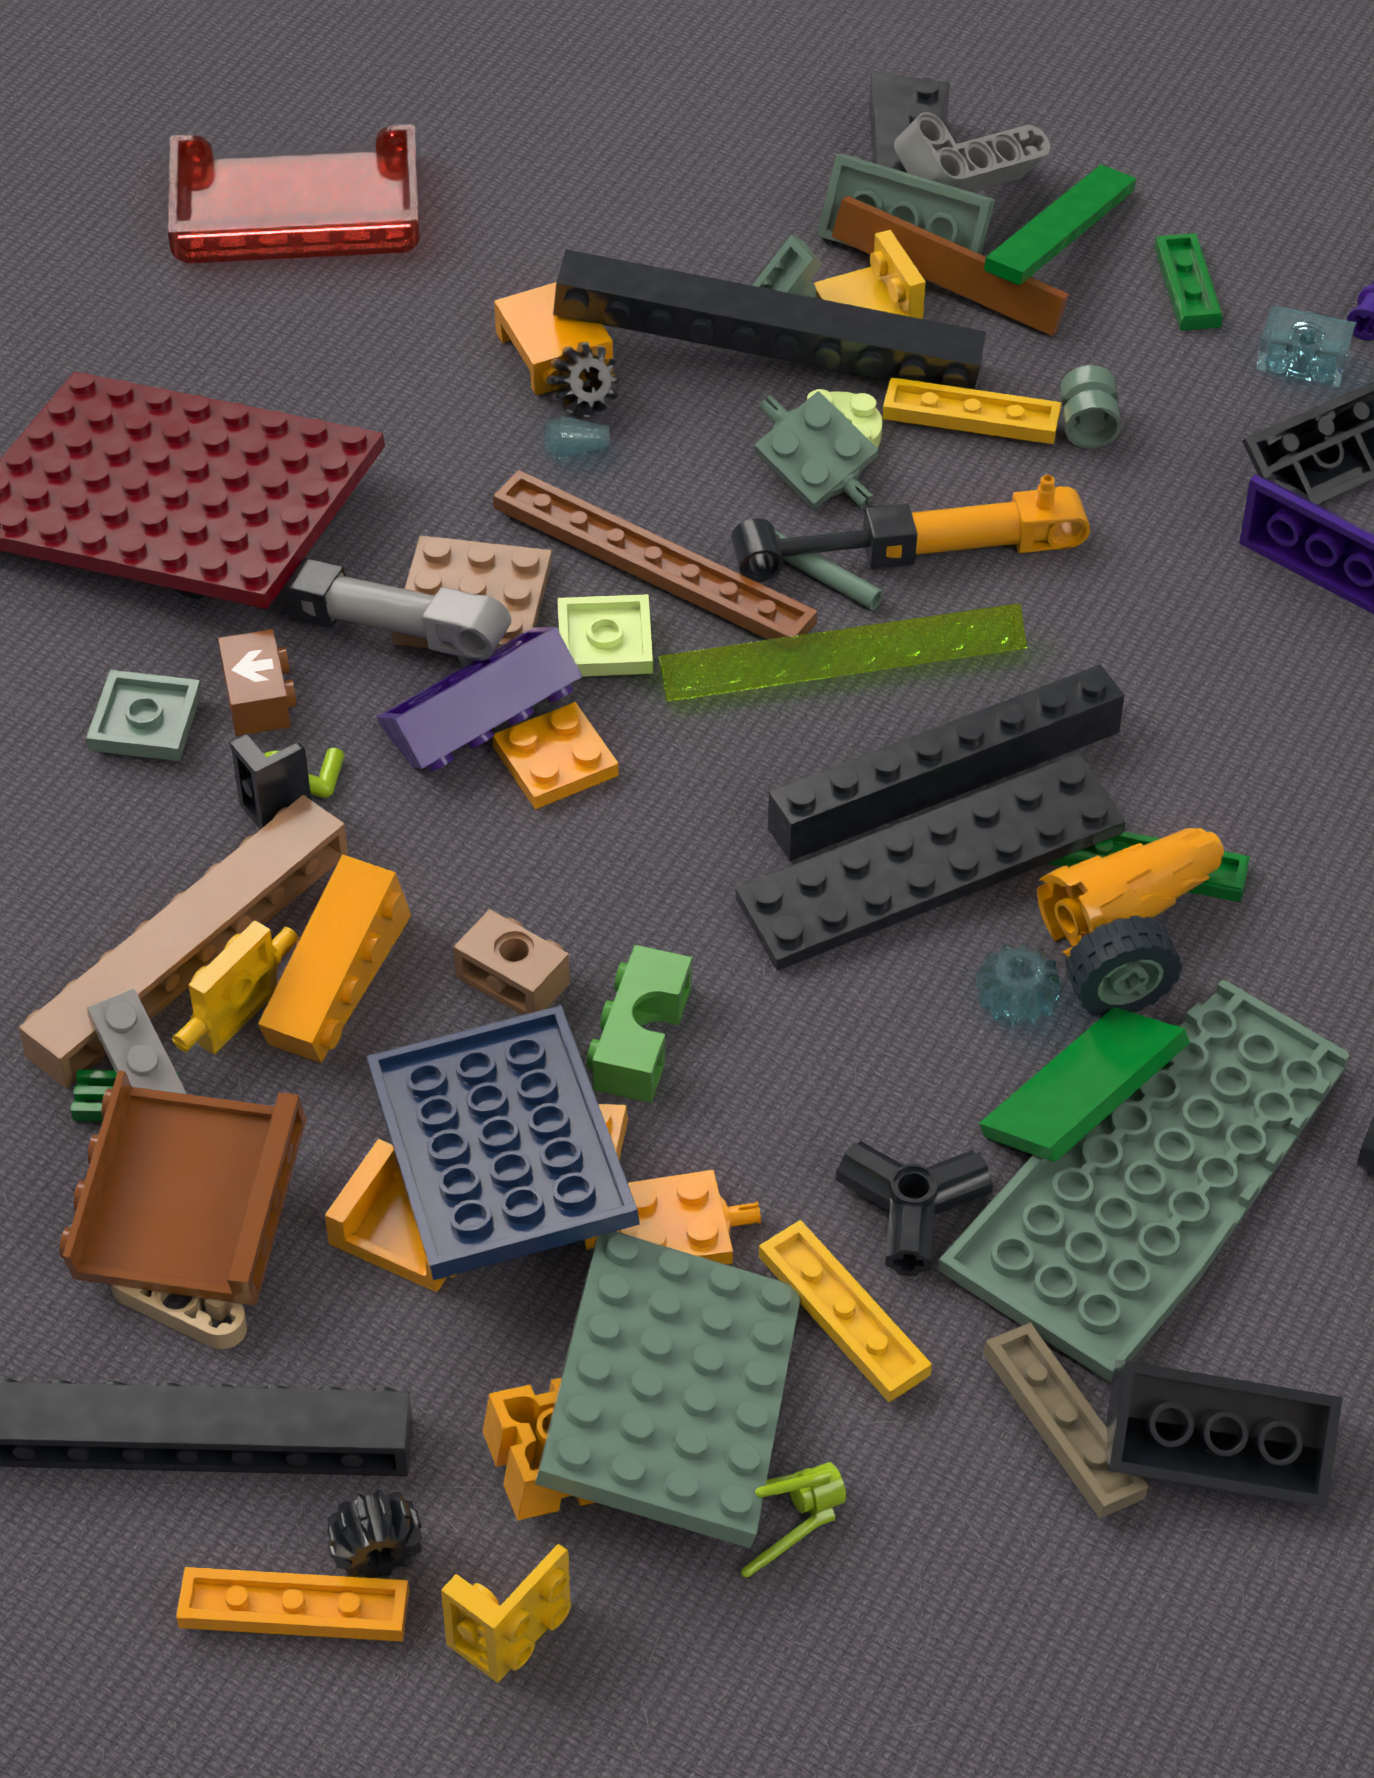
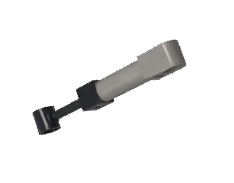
M307 558L302 559L278 593L286 595L293 620L332 628L337 620L424 638L427 639L429 650L457 655L462 668L475 660L483 661L489 659L511 625L512 618L504 604L489 596L443 587L439 589L436 596L346 577L343 566ZM176 589L184 596L200 599L205 597V595Z

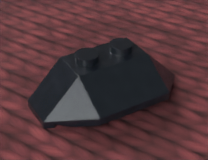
M1374 381L1243 439L1242 443L1258 476L1270 480L1317 505L1373 480Z

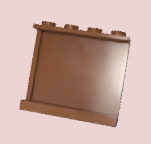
M118 1070L113 1089L108 1088L103 1096L101 1106L103 1122L99 1134H93L89 1142L88 1163L90 1165L85 1180H80L75 1189L73 1203L76 1212L72 1225L63 1230L60 1239V1257L64 1259L72 1278L75 1280L257 1306L307 1120L299 1095L278 1092L275 1106L153 1090L132 1087L126 1071Z

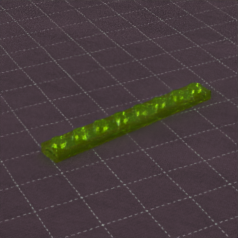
M1021 603L666 654L660 655L658 658L666 702L1026 649L1027 644Z

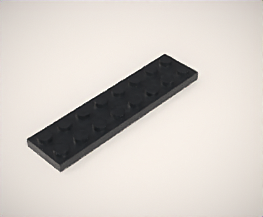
M1078 753L736 887V900L778 971L1125 832L1126 821L1081 753Z

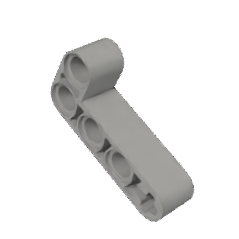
M923 112L896 138L894 148L907 173L974 192L1024 177L1049 153L1050 142L1044 132L1038 127L1025 125L956 144L940 118L932 113Z

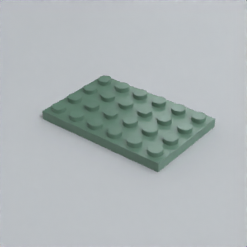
M616 1231L597 1236L535 1484L751 1548L757 1534L763 1498L756 1496L755 1490L760 1486L766 1485L801 1297L788 1283Z

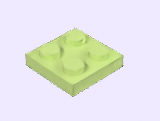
M648 594L558 598L559 633L583 677L653 674Z

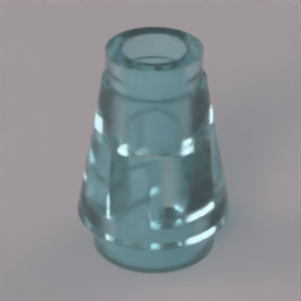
M559 415L556 416L555 420L545 421L544 450L546 455H555L556 459L608 450V425H599L598 423Z

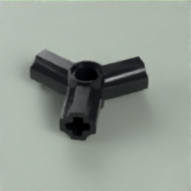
M862 1141L857 1144L853 1142L844 1153L835 1176L837 1182L888 1210L885 1266L895 1270L898 1275L917 1276L920 1272L931 1269L935 1215L992 1193L993 1182L987 1163L980 1152L975 1153L973 1150L925 1167L920 1164L902 1165ZM907 1197H917L918 1199H911Z

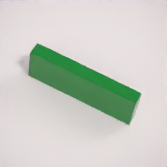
M1197 234L1156 236L1154 248L1179 330L1220 328L1223 315Z

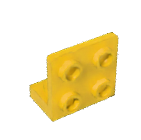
M891 230L875 234L874 252L870 254L871 267L814 283L818 299L923 319L926 282Z
M557 1544L501 1605L494 1594L485 1586L479 1583H475L472 1586L455 1574L441 1589L446 1645L497 1683L510 1669L514 1671L519 1670L532 1655L535 1642L547 1629L551 1631L557 1629L570 1612L568 1550Z

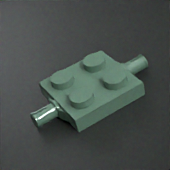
M817 391L800 407L791 411H787L772 395L767 396V399L760 403L758 408L775 425L770 432L754 444V453L813 511L830 497L839 495L842 492H845L860 509L865 508L866 504L868 505L873 500L874 495L857 479L861 471L878 457L879 449L824 395Z

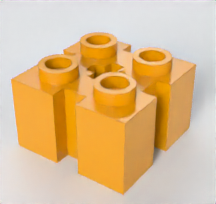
M561 1378L552 1379L549 1392L535 1395L530 1384L489 1393L482 1433L496 1467L507 1465L503 1486L517 1521L557 1512L560 1509L561 1499L573 1496L535 1484ZM576 1497L580 1506L595 1503Z

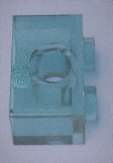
M1272 305L1261 336L1256 370L1340 388L1351 352L1356 322Z

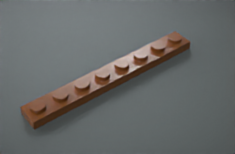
M520 470L493 495L494 509L791 651L798 646L817 624V610Z

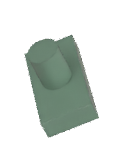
M790 235L752 286L815 298L816 286L810 280L823 263L802 239Z

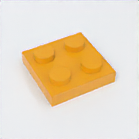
M576 702L495 733L492 737L493 748L534 809L619 776V763Z

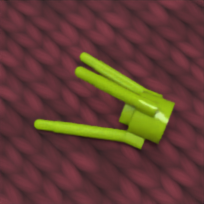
M827 1462L791 1475L767 1479L765 1486L756 1488L755 1494L759 1498L790 1492L796 1509L800 1513L808 1511L812 1516L743 1567L741 1570L743 1577L748 1578L818 1526L835 1520L833 1507L845 1503L846 1489L841 1474L833 1463Z

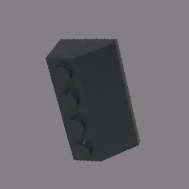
M1116 1359L1107 1412V1470L1327 1507L1343 1397Z

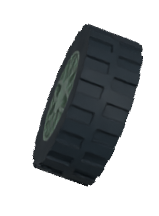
M1130 916V918L1126 919L1119 918L1113 920V922L1106 925L1102 924L1090 934L1083 936L1080 939L1081 941L1076 946H1073L1070 950V956L1066 958L1065 962L1067 967L1065 970L1080 1006L1083 1010L1086 1008L1089 1014L1093 1016L1097 1014L1100 1017L1113 1007L1136 1013L1150 1004L1153 1005L1159 1001V998L1164 994H1168L1173 989L1172 986L1175 982H1178L1180 978L1179 972L1183 966L1177 949L1164 924L1160 921L1156 922L1154 918L1148 916L1146 918Z

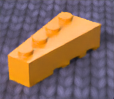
M342 854L258 1023L268 1045L322 1063L330 1049L336 1047L344 1025L412 916L396 872Z

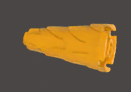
M1186 828L1146 845L1139 843L1103 858L1098 855L1068 867L1066 865L1053 870L1040 878L1045 884L1037 887L1038 905L1045 926L1054 942L1066 937L1072 947L1062 952L1069 957L1073 946H1076L1083 936L1090 934L1102 924L1106 925L1113 922V920L1119 918L1126 919L1130 918V916L1154 918L1175 905L1177 898L1208 880V874L1220 867L1221 858L1224 855L1222 842L1211 831L1206 832L1202 828Z

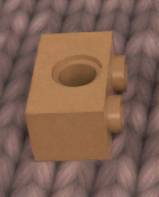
M491 909L453 946L456 977L521 1015L547 1009L570 984L569 953L565 952L556 942L540 938L526 930L517 920L505 918Z

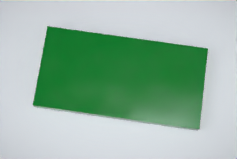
M1113 1007L979 1123L984 1137L1056 1162L1187 1047L1190 1041L1186 1029Z

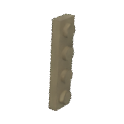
M1031 1322L986 1340L982 1352L1099 1519L1144 1500L1149 1486L1142 1476L1107 1470L1106 1426Z

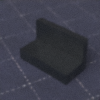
M247 734L230 742L239 805L260 830L272 821L282 808L289 807L302 795L312 800L306 750L299 742L269 757L262 753Z

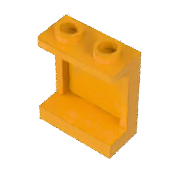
M556 282L494 300L496 334L502 343L512 341L530 371L531 389L535 395L544 394L559 388L556 384H549L546 379L551 375L558 376L559 371L552 367L551 361L553 359L565 361L562 349L566 346L576 350L579 342H588L591 350L596 346H603L606 349L604 359L613 358V340L602 324L553 315ZM581 372L579 374V378L582 381L588 380L585 377L586 372Z
M378 1139L325 1214L328 1244L434 1292H438L447 1277L433 1280L393 1145Z

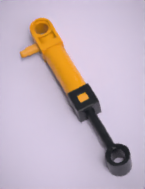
M1044 475L1041 477L1037 490L1013 492L1012 502L911 512L909 503L867 507L864 512L863 530L781 539L776 534L775 528L770 521L753 518L738 524L732 532L731 539L740 574L753 581L762 582L770 580L782 570L784 564L783 556L865 548L870 568L878 569L914 565L915 555L1016 545L1018 553L1070 549L1082 544L1088 538L1091 530L1079 493L1071 487H1055L1054 477Z

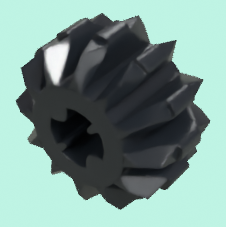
M579 342L576 350L570 346L562 349L565 361L560 359H553L551 361L552 367L559 371L558 376L551 375L546 380L549 384L559 386L551 397L554 401L565 399L563 404L565 412L573 413L578 409L580 416L589 417L593 408L597 412L607 410L604 398L616 400L618 397L616 391L610 388L611 383H620L622 380L620 375L610 373L618 361L615 358L604 359L606 349L603 346H596L591 350L588 342ZM581 372H586L585 377L590 381L588 387H582L584 382L579 378Z
M378 1489L373 1495L363 1496L358 1493L357 1500L338 1504V1512L327 1518L330 1555L335 1560L336 1567L345 1569L349 1577H357L365 1573L368 1578H373L376 1574L383 1572L391 1575L392 1569L409 1566L411 1564V1557L416 1556L422 1551V1535L420 1531L422 1524L419 1513L415 1510L413 1502L405 1500L401 1492H392L384 1495L382 1490Z

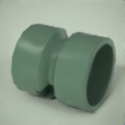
M1094 365L1078 367L1067 373L1061 381L1060 387L1061 401L1064 408V428L1067 438L1074 445L1082 448L1106 446L1117 438L1122 426L1120 408L1117 402V384L1114 375L1108 369Z

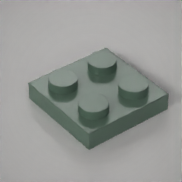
M109 670L86 737L88 750L180 761L202 694L200 680Z

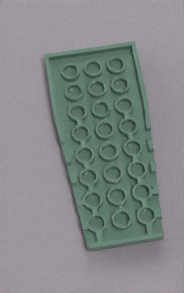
M1226 980L1218 983L1216 993L1203 1005L1197 1003L1187 1012L1185 1021L1179 1026L1186 1029L1190 1041L1187 1047L1059 1160L1052 1162L1033 1155L939 1259L938 1271L1020 1325L1023 1326L1031 1322L1042 1339L1111 1384L1115 1360L1132 1361L1201 1279L1347 1067L1349 1058L1347 1051Z

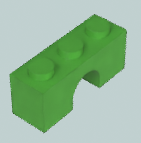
M634 945L628 963H620L614 985V990L617 991L615 1000L606 1001L600 1023L603 1033L600 1040L592 1039L587 1054L586 1067L593 1069V1090L652 1103L665 1066V1034L650 1031L641 1026L650 1022H666L679 1025L692 989V957Z

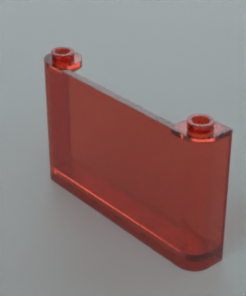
M415 124L391 125L383 128L378 132L375 139L376 152L214 160L212 145L205 138L197 135L170 136L168 238L172 255L184 263H213L394 254L411 251L418 245L420 240Z

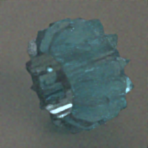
M1024 941L1015 950L1003 943L998 954L987 952L986 958L983 960V966L977 972L976 986L978 987L981 1008H991L994 1021L1004 1016L1009 1017L1013 1027L1019 1019L1024 1018L1034 1026L1039 1018V1014L1050 1016L1061 990L1056 960H1046L1043 948L1033 952L1028 951Z

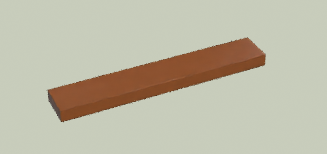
M847 196L842 199L832 233L833 238L871 254L874 252L875 234L891 230L924 279L1052 336L1058 331L1069 297L1068 293L1032 277L1028 278L1021 285L1009 282L983 270L986 258L983 255L853 197Z

